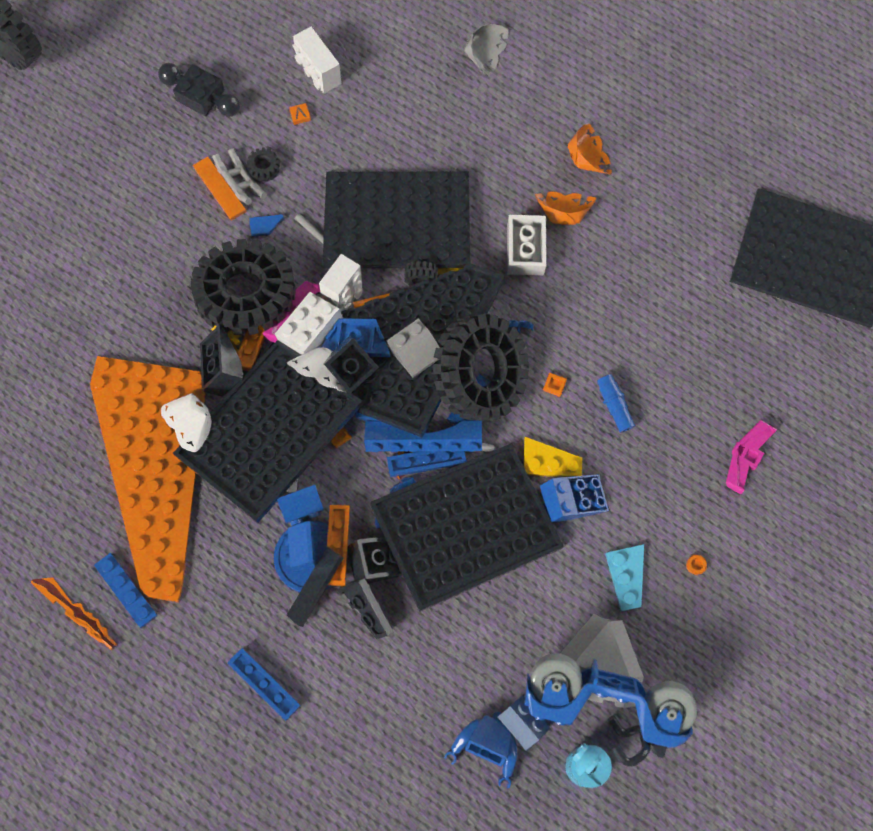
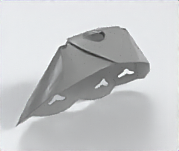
M487 24L475 29L465 45L464 52L482 72L485 69L484 63L494 69L496 68L498 55L507 45L506 42L500 40L501 37L499 35L504 33L502 35L503 39L508 38V29L502 25ZM488 70L483 72L485 75L491 74Z

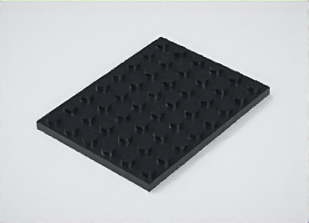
M469 171L326 172L323 269H330L341 254L359 264L360 268H405V265L408 263H416L417 261L430 262L438 268H464L465 265L471 264Z
M758 188L729 282L871 328L873 326V225Z
M279 340L272 345L210 412L211 428L202 447L197 452H192L182 448L180 445L173 452L175 457L257 523L260 522L276 504L277 499L283 496L363 405L362 400L352 393L349 394L347 391L345 393L333 387L324 386L315 377H307L298 373L286 362L300 355ZM192 441L186 442L187 444H191L192 446H194Z
M512 443L370 502V506L419 612L561 550L564 547Z

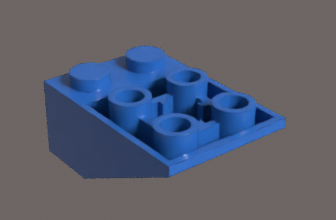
M599 474L552 478L540 485L546 512L552 523L609 511Z

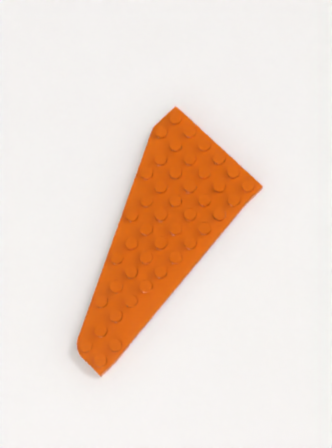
M97 356L90 387L139 586L143 593L150 598L179 602L184 582L196 473L174 456L173 452L180 446V443L178 442L175 429L170 427L161 416V408L164 404L189 394H194L204 404L206 392L202 391L201 372Z

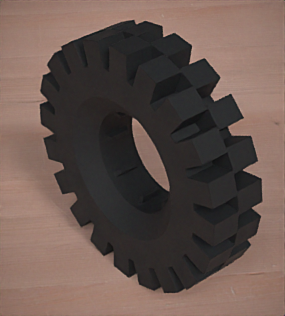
M0 0V58L6 59L8 64L14 68L25 70L42 54L41 45L38 44L39 40L32 34L33 30L30 26L21 21L24 18L18 11H13L11 9L12 5L7 0Z
M237 239V247L233 248L231 241L221 243L222 252L215 246L208 251L209 258L203 255L198 260L199 267H194L192 272V295L201 318L205 317L206 323L212 328L216 324L217 326L220 324L223 325L226 333L232 328L233 335H243L244 328H248L249 335L259 333L258 326L261 325L266 331L273 327V319L279 323L285 318L284 311L290 312L293 306L292 300H295L296 294L294 273L289 260L286 261V256L280 250L276 252L274 246L267 243L262 248V242L252 239L250 246H247L246 239ZM241 273L254 274L263 281L260 288L248 296L231 295L227 292V289H224V286L231 277Z
M492 314L470 315L459 318L457 322L451 323L446 328L448 333H442L438 341L444 347L436 348L434 358L441 360V364H433V374H441V378L434 381L437 390H445L440 395L441 400L444 404H450L448 409L454 414H460L459 417L479 421L501 419V416H506L512 412L510 407H516L520 402L517 394H524L526 385L520 382V379H528L529 370L522 369L521 365L529 363L528 354H519L525 348L523 339H516L519 332L515 327H509L510 322L504 318H498L497 315ZM481 349L488 350L494 361V375L487 386H481L477 382L473 370L474 359Z

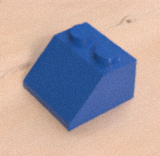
M315 485L277 499L286 524L290 523L291 526L303 522L302 518L309 516L310 519L321 516L320 512L324 511Z
M307 521L289 527L288 534H285V546H289V554H286V565L290 566L292 571L314 569L316 558L314 530L311 522Z

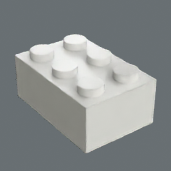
M309 27L294 35L293 48L296 52L295 59L299 65L302 64L304 66L306 75L313 78L315 87L326 93L341 85L340 64L313 28Z
M509 215L507 224V274L544 275L546 269V216Z
M341 254L319 283L322 299L339 308L340 311L351 308L354 299H359L363 292L360 265Z
M309 292L277 330L275 336L281 343L301 356L318 348V346L321 347L326 341V335L333 329L334 324L339 318L343 319L339 308Z

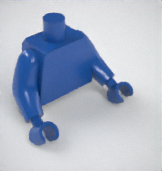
M495 712L492 718L484 716L482 720L475 719L459 733L451 746L452 750L445 754L444 759L447 758L448 754H452L454 761L451 764H454L458 759L457 753H460L465 747V751L500 767L503 765V774L499 776L498 784L500 787L502 780H508V789L511 786L509 776H512L517 761V744L515 737L498 718L502 713Z

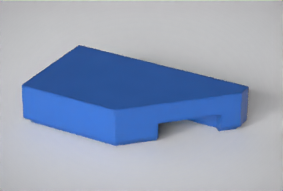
M283 214L249 218L251 236L270 235L275 230L274 228L284 220Z

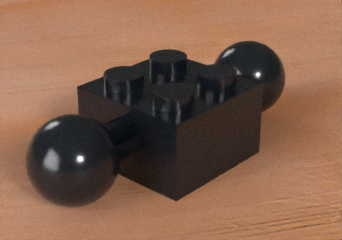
M165 63L158 70L160 81L167 86L176 85L173 89L176 101L205 117L215 104L223 116L232 117L238 113L240 109L239 100L232 94L222 95L225 91L223 81L217 76L194 64L190 66L184 76L181 75L178 66L173 63Z

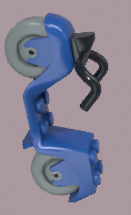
M557 653L548 654L540 658L533 666L531 677L527 673L524 705L529 706L530 715L538 720L547 719L559 725H572L591 693H595L603 698L613 697L623 703H635L640 725L623 729L614 715L608 718L612 728L619 736L630 737L635 734L640 735L642 748L631 758L626 756L618 743L611 747L619 761L627 767H633L641 763L650 753V749L657 757L664 758L667 747H678L688 741L693 734L692 725L697 716V706L691 691L681 683L675 681L659 682L646 693L644 686L638 679L598 669L596 659H593L591 667H587L581 672L579 666L572 658Z

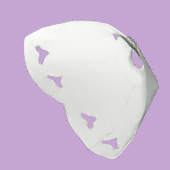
M319 347L286 362L301 375L315 377L320 384L346 393L344 387L337 384L339 383L337 379L324 366V362L332 353L331 350Z
M194 394L168 402L161 408V416L170 427L175 429L178 442L182 448L197 452L205 442L211 428L212 420L208 408ZM192 441L194 446H192L191 444H187L186 442Z

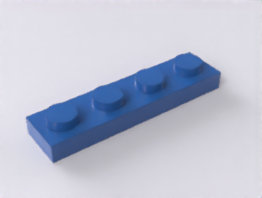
M419 451L387 457L390 478L458 466L467 462L464 451Z
M109 553L94 564L95 568L141 629L158 616L112 553Z
M243 648L227 662L285 721L301 706Z

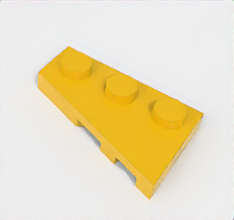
M524 437V469L527 475L551 477L582 476L581 457Z

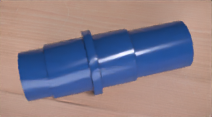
M610 374L597 380L599 390L604 399L603 404L607 406L619 432L623 433L634 428L635 423L624 399L625 394L621 392L613 375Z

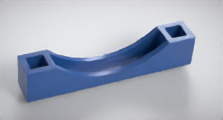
M365 421L366 452L482 451V421H461L448 429L425 433L423 438L381 421Z

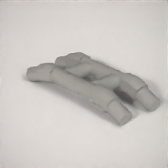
M234 148L227 151L235 167L234 169L227 171L219 154L212 156L218 172L224 177L240 201L247 205L251 204V198L243 191V189L249 187L255 195L262 199L267 197V193L255 183L242 165L243 163L240 161ZM241 174L245 181L237 184L232 177Z

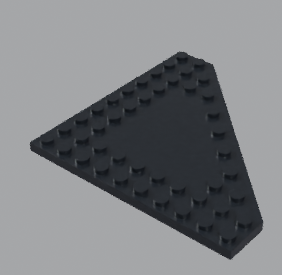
M468 264L461 270L455 272L452 270L439 275V278L431 281L427 279L414 284L412 288L397 290L389 293L390 296L365 302V305L355 309L351 307L340 311L343 319H376L390 352V357H370L379 368L351 392L363 402V405L357 412L423 438L442 401L440 395L445 391L437 390L434 382L441 378V374H433V364H441V360L436 361L413 378L392 354L387 340L419 318L430 331L440 348L444 347L438 341L442 333H448L446 328L451 323H455L457 319L470 315H487L505 281V275L474 264ZM269 341L259 359L272 347L274 342Z

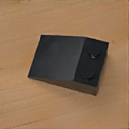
M219 324L200 343L201 380L203 392L223 397L242 379L243 371L238 354L223 325Z
M385 537L359 539L348 545L354 582L364 578L367 583H374L403 576Z

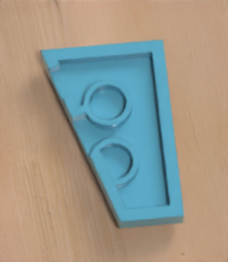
M644 545L607 552L605 555L621 612L640 608L642 603Z

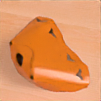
M584 124L568 143V150L575 166L579 169L612 175V170L606 169V172H604L605 169H601L598 166L611 164L609 157L602 151L601 138L599 136L590 137L591 135L587 134L588 129L591 134L595 130L590 124Z
M547 192L546 201L545 199L541 201L539 198H544L541 193L535 194L550 222L561 225L580 223L596 201V197L588 196L586 201L592 202L589 204L585 202L584 205H579L582 194L572 193L565 196L559 192Z

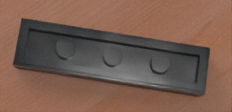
M326 547L287 613V616L297 626H304L344 559L332 547Z

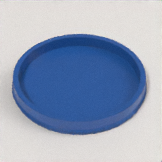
M310 521L314 530L317 564L327 547L328 524L320 521ZM287 529L276 544L274 566L283 583L289 588L300 592L313 569L292 571L290 566L286 565V554H289V546H285V534H288Z

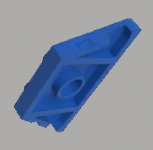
M339 318L334 324L333 329L326 335V341L320 347L333 351L347 337H351L357 341L369 357H390V352L376 319Z

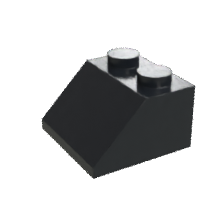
M347 337L337 346L324 362V366L349 394L379 368L357 341L351 337Z

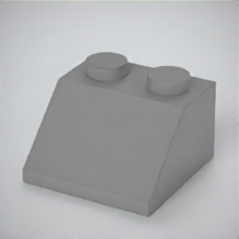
M419 318L387 340L392 354L413 378L439 360L434 358L435 349L440 347Z

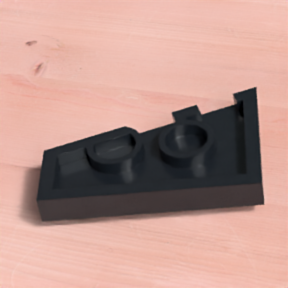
M364 578L337 589L341 595L345 594L350 600L349 606L359 611L362 615L361 621L376 639L393 633L389 621L380 608L379 602L376 601L369 584Z

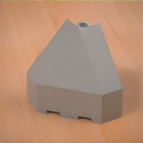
M593 614L560 653L572 658L579 666L581 672L583 669L591 667L593 659H596L598 669L633 677L641 683L643 681L642 671L622 620L611 621ZM591 693L588 700L603 703V700L613 701L615 706L621 708L636 706L633 702L623 703L613 697H599L595 693Z

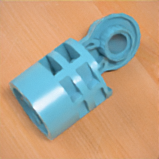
M584 743L569 753L565 768L568 777L573 783L580 787L595 788L603 785L608 780L612 765L610 757L601 747Z

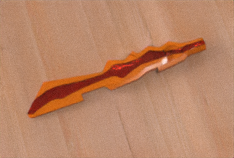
M53 577L31 580V584L53 604L57 601L66 609L65 615L78 625L85 627L88 630L86 633L100 643L105 644L110 650L117 646V643L108 635L107 629L101 626L99 619L94 618L92 613L85 612L82 603L73 604Z

